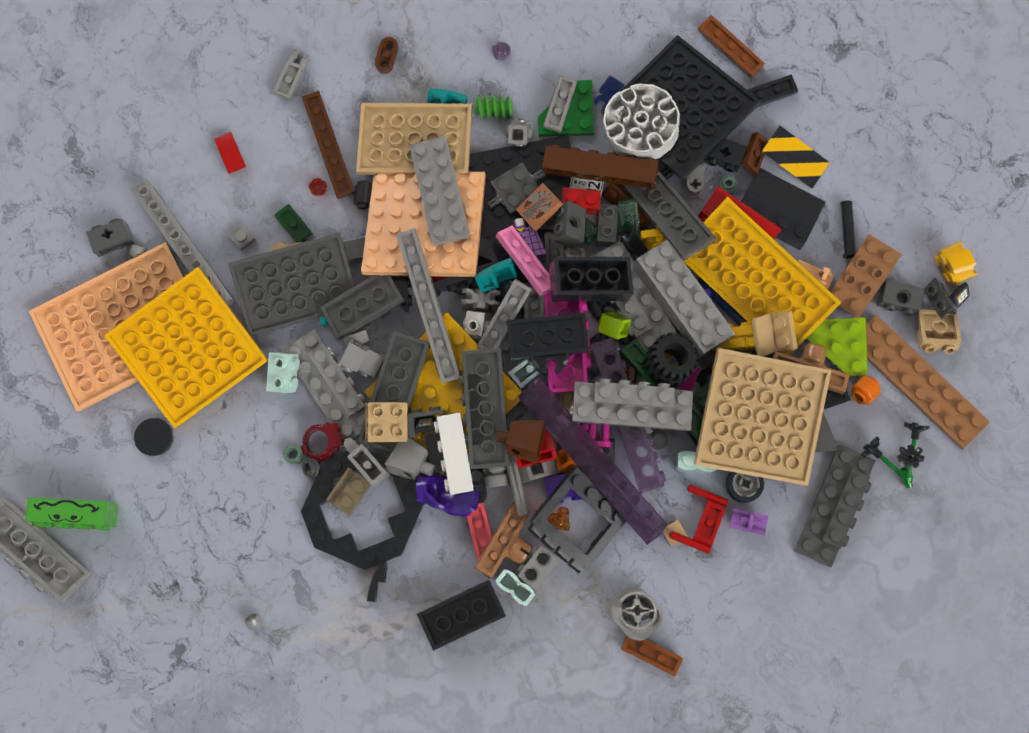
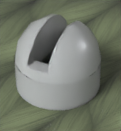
M131 244L129 253L135 258L145 253L146 247Z
M252 613L244 619V623L250 630H256L255 627H260L262 620L258 613Z

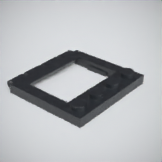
M573 466L529 520L532 524L529 526L528 531L536 538H541L540 541L551 551L555 550L554 553L565 563L569 562L568 565L577 573H580L583 569H589L631 515L580 469ZM570 489L574 490L609 522L607 527L590 544V548L586 553L547 520L548 516Z

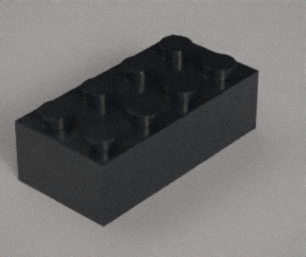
M554 257L549 263L552 302L628 301L634 294L630 257Z
M487 580L417 613V616L434 651L505 617L506 614L490 580Z

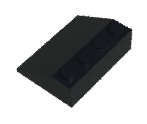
M761 168L758 174H755L741 200L742 203L781 228V231L776 236L777 239L798 250H801L806 243L825 204L824 200Z

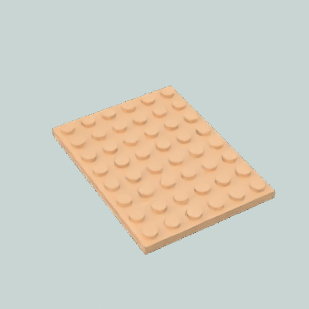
M166 242L28 311L77 412L138 382L104 335L184 277Z

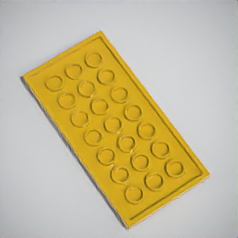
M729 197L703 222L714 234L716 241L684 261L748 322H752L753 318L771 312L792 310L797 347L841 304V301ZM786 350L780 352L783 354L790 355L794 350Z

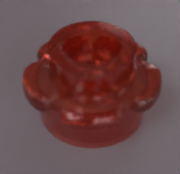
M315 178L310 182L309 189L312 195L322 196L326 193L327 183L321 178Z

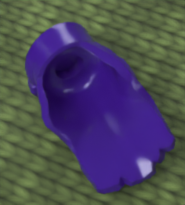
M419 475L416 482V501L422 505L428 504L430 507L440 509L449 515L462 517L469 516L478 508L479 491L474 490L450 495V491L446 492L444 480H447V477Z

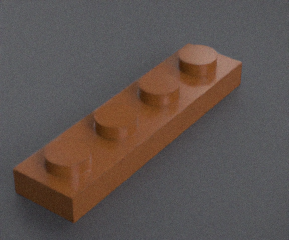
M712 15L698 27V31L750 78L764 66L765 63Z

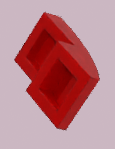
M232 132L214 139L228 174L246 167Z

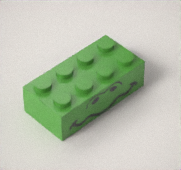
M28 498L25 522H31L32 526L51 528L52 524V527L61 529L76 528L90 530L91 526V529L109 531L110 527H116L118 504L108 501Z

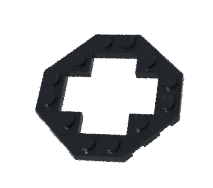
M347 451L323 461L301 513L314 548L367 570L381 564V562H387L403 554L424 505L416 501L415 480L389 473L393 477L405 508V512L387 518L394 537L358 551L352 533L333 540L320 504L328 502L326 499L334 489L331 479L343 475L348 467L353 471L357 469L347 456L350 453ZM370 451L386 469L385 462L388 458Z

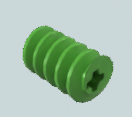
M478 95L475 102V118L479 113L480 118L483 119L486 113L488 119H491L492 114H494L496 119L499 118L500 114H502L503 119H506L507 114H509L510 119H513V101H511L510 96H507L506 101H504L503 96L500 95L497 101L495 95L492 96L491 100L488 99L487 95L481 100L480 95Z

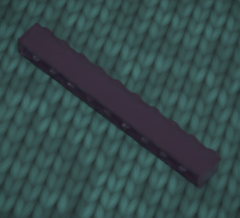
M538 377L527 386L517 397L538 420L544 421L545 429L641 539L648 545L661 536L668 524L580 423L572 422V414L545 383Z

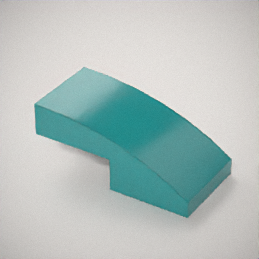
M429 89L427 103L467 104L468 96L449 90Z
M511 258L484 269L475 276V280L482 293L499 288V282L517 277V271Z

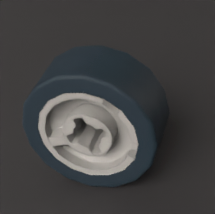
M730 472L726 478L725 486L727 493L732 499L740 503H748L760 497L764 490L763 477ZM743 481L748 482L747 488L741 487Z

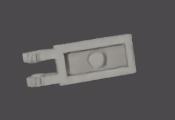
M296 49L292 52L290 59L287 60L272 92L273 95L287 101H291L310 59V55L305 53L300 64H296L300 53Z

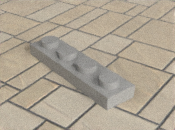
M517 279L514 280L477 347L480 349L499 348L508 332L507 320H515L532 290L531 287Z

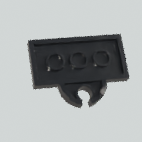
M585 313L507 320L511 360L531 359L533 367L544 375H548L549 372L545 366L548 361L556 363L555 374L557 375L566 368L570 354L589 353Z

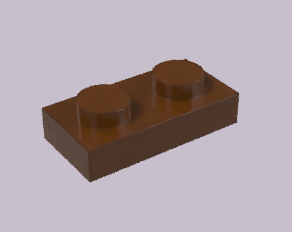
M759 132L752 133L741 163L752 175L758 174L765 156L762 150L768 143Z

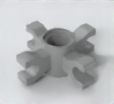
M462 289V293L466 295H463L461 303L467 304L463 306V310L481 312L489 310L496 312L499 307L496 306H499L500 302L496 301L495 296L500 295V291L491 290L481 293L480 289Z

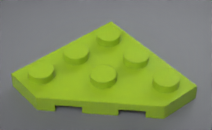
M866 317L825 319L807 337V340L811 343L825 347L827 350L826 357L835 365L837 364L838 368L850 376L868 375Z

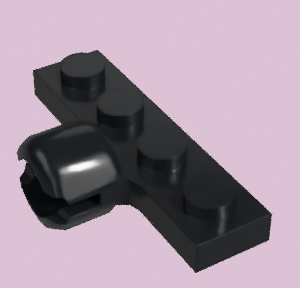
M495 261L477 267V274L494 265ZM448 277L434 282L433 285L437 297L441 295V292L447 290L458 296H463L466 294L462 293V289H472L476 280L475 277Z

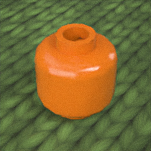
M861 377L851 388L852 398L859 404H871L881 393L879 382L873 377Z

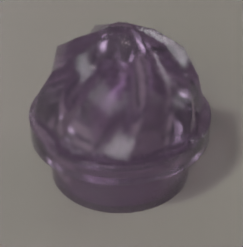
M497 42L492 47L494 58L496 60L508 58L511 53L510 46L505 42Z

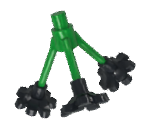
M904 422V427L912 431V443L907 446V450L905 447L899 448L900 455L897 456L899 462H903L905 467L898 469L882 455L883 453L878 449L880 445V438L878 436L870 442V445L866 444L863 447L864 451L861 453V456L865 458L873 454L877 459L880 458L901 477L905 488L913 487L912 467L918 468L919 462H923L925 459L921 455L922 448L918 447L915 449L916 440L919 439V433L929 430L930 426H919L918 423L912 422L910 424Z

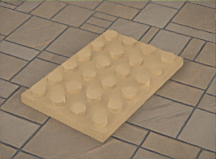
M361 103L356 164L357 175H377L378 173H385L386 175H396L397 173L414 175L416 172L409 145L442 136L447 138L455 173L468 174L472 104Z

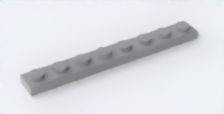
M413 228L397 233V239L441 382L445 383L459 379L461 373L417 230Z

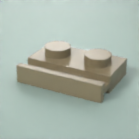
M348 467L326 500L350 516L371 484Z

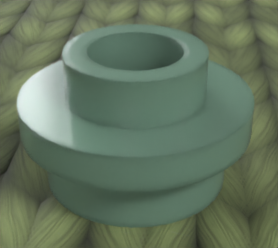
M725 175L720 179L719 187L727 193L731 194L737 189L738 182L735 177ZM729 181L732 185L726 186L725 182Z
M289 445L285 448L283 456L288 463L297 464L302 460L303 452L299 446ZM293 451L297 452V456L295 458H291L290 456L291 452Z

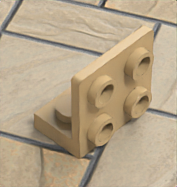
M792 310L771 312L752 319V331L754 333L757 356L763 357L775 351L798 349Z
M365 403V442H407V403Z

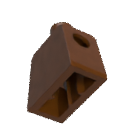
M512 421L509 432L498 430L497 442L506 443L508 455L538 463L545 434L544 421Z

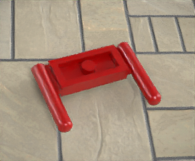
M690 484L687 487L688 492L707 499L693 539L674 531L669 534V537L709 554L729 500Z

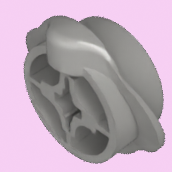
M626 588L610 605L609 613L612 621L619 626L626 636L633 640L642 641L647 639L661 625L662 611L660 607L640 588ZM632 601L631 607L621 609L623 604ZM651 618L650 623L640 627L641 620ZM625 620H629L632 625L628 624Z

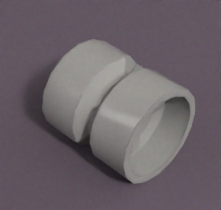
M483 468V472L486 473L484 477L485 488L510 485L509 476L505 473L507 468Z

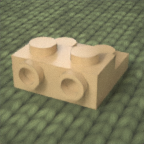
M921 309L917 313L919 350H924L926 353L942 350L946 354L958 351L962 342L957 313L952 316L947 314L941 319L936 310Z

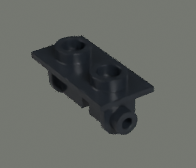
M633 227L617 234L620 238V243H623L634 261L649 251Z

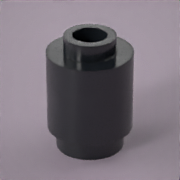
M357 182L353 204L357 206V209L367 210L370 206L371 182Z

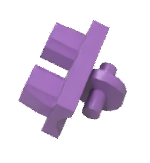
M733 508L729 528L765 535L768 515Z

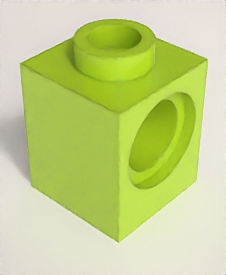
M614 311L602 313L599 319L598 332L615 339L625 338L628 336L632 319Z

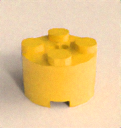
M961 241L939 250L937 256L934 257L935 264L941 267L944 272L942 278L946 284L957 285L977 275V271L973 269L976 266L974 257L968 248L964 250L962 247L963 242Z

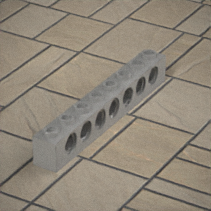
M146 179L131 189L189 272L200 267L229 307L234 305L236 301L152 184Z

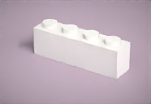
M455 413L438 416L437 421L434 422L435 432L440 433L441 441H437L439 453L443 452L444 460H441L442 472L447 473V480H444L446 492L450 491V495L474 491L461 414Z

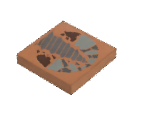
M542 183L516 210L537 231L563 203Z

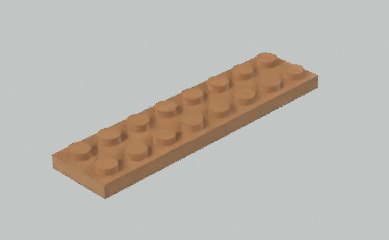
M877 314L866 324L867 360L961 450L964 449L990 421Z

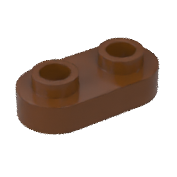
M385 37L381 40L376 55L375 66L377 71L382 74H388L393 70L397 57L398 43L392 37ZM387 47H392L391 50H386ZM387 63L388 66L382 67V64Z

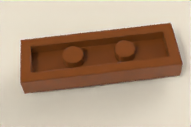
M626 636L621 650L673 676H676L683 660L682 657L646 639L636 641Z

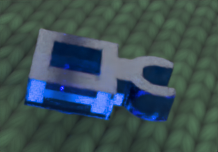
M609 75L599 89L602 95L596 97L595 105L599 101H604V107L613 95L625 87V84Z

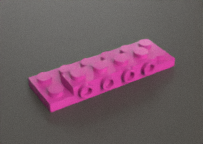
M551 291L543 295L545 317L588 311L587 302H552ZM586 319L587 330H589L588 319ZM587 353L570 354L566 368L557 375L555 374L556 363L548 361L549 393L574 392L575 382L588 383V368H591V357H587Z

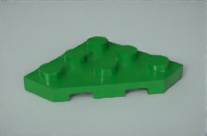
M577 80L561 133L543 128L550 105L538 116V137L594 135L592 80Z

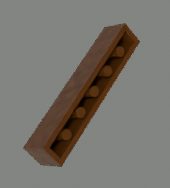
M559 145L546 146L542 169L545 174L655 189L659 161L649 157L639 159L633 155H626L624 157L612 152L602 154L596 150L581 151V149L576 147L566 149Z

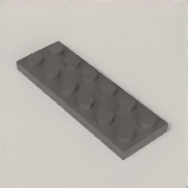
M659 171L655 189L620 184L663 237L671 243L684 261L716 241L714 234Z
M393 331L370 402H406L408 414L430 349V343ZM364 419L357 442L392 453L398 442H365Z

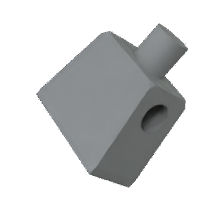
M407 438V442H398L385 462L388 473L411 480H417L421 472L431 476L435 466L428 463V451L411 438Z

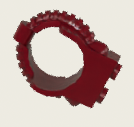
M325 422L323 425L316 424L310 426L305 431L304 438H302L303 446H301L303 454H307L308 457L314 458L317 461H324L331 457L333 451H337L339 446L344 445L346 439L341 433L340 424L337 422L331 424ZM316 431H322L328 437V447L324 452L317 455L310 451L308 446L309 439Z

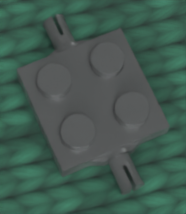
M520 163L490 182L495 190L496 197L487 201L488 206L492 209L501 203L511 215L538 188L536 181L544 177L545 173L540 169L532 175L524 164Z

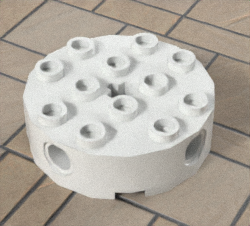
M652 84L631 85L630 88L613 95L605 107L603 120L608 145L619 156L633 155L639 159L647 157L658 159L671 150L678 138L680 113L671 95L666 90Z

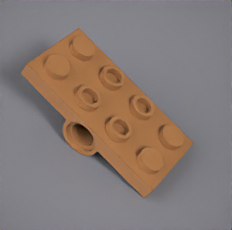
M868 234L830 291L841 301L839 307L856 318H860L902 254Z

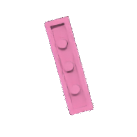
M513 225L499 231L496 238L539 296L551 291L549 273Z

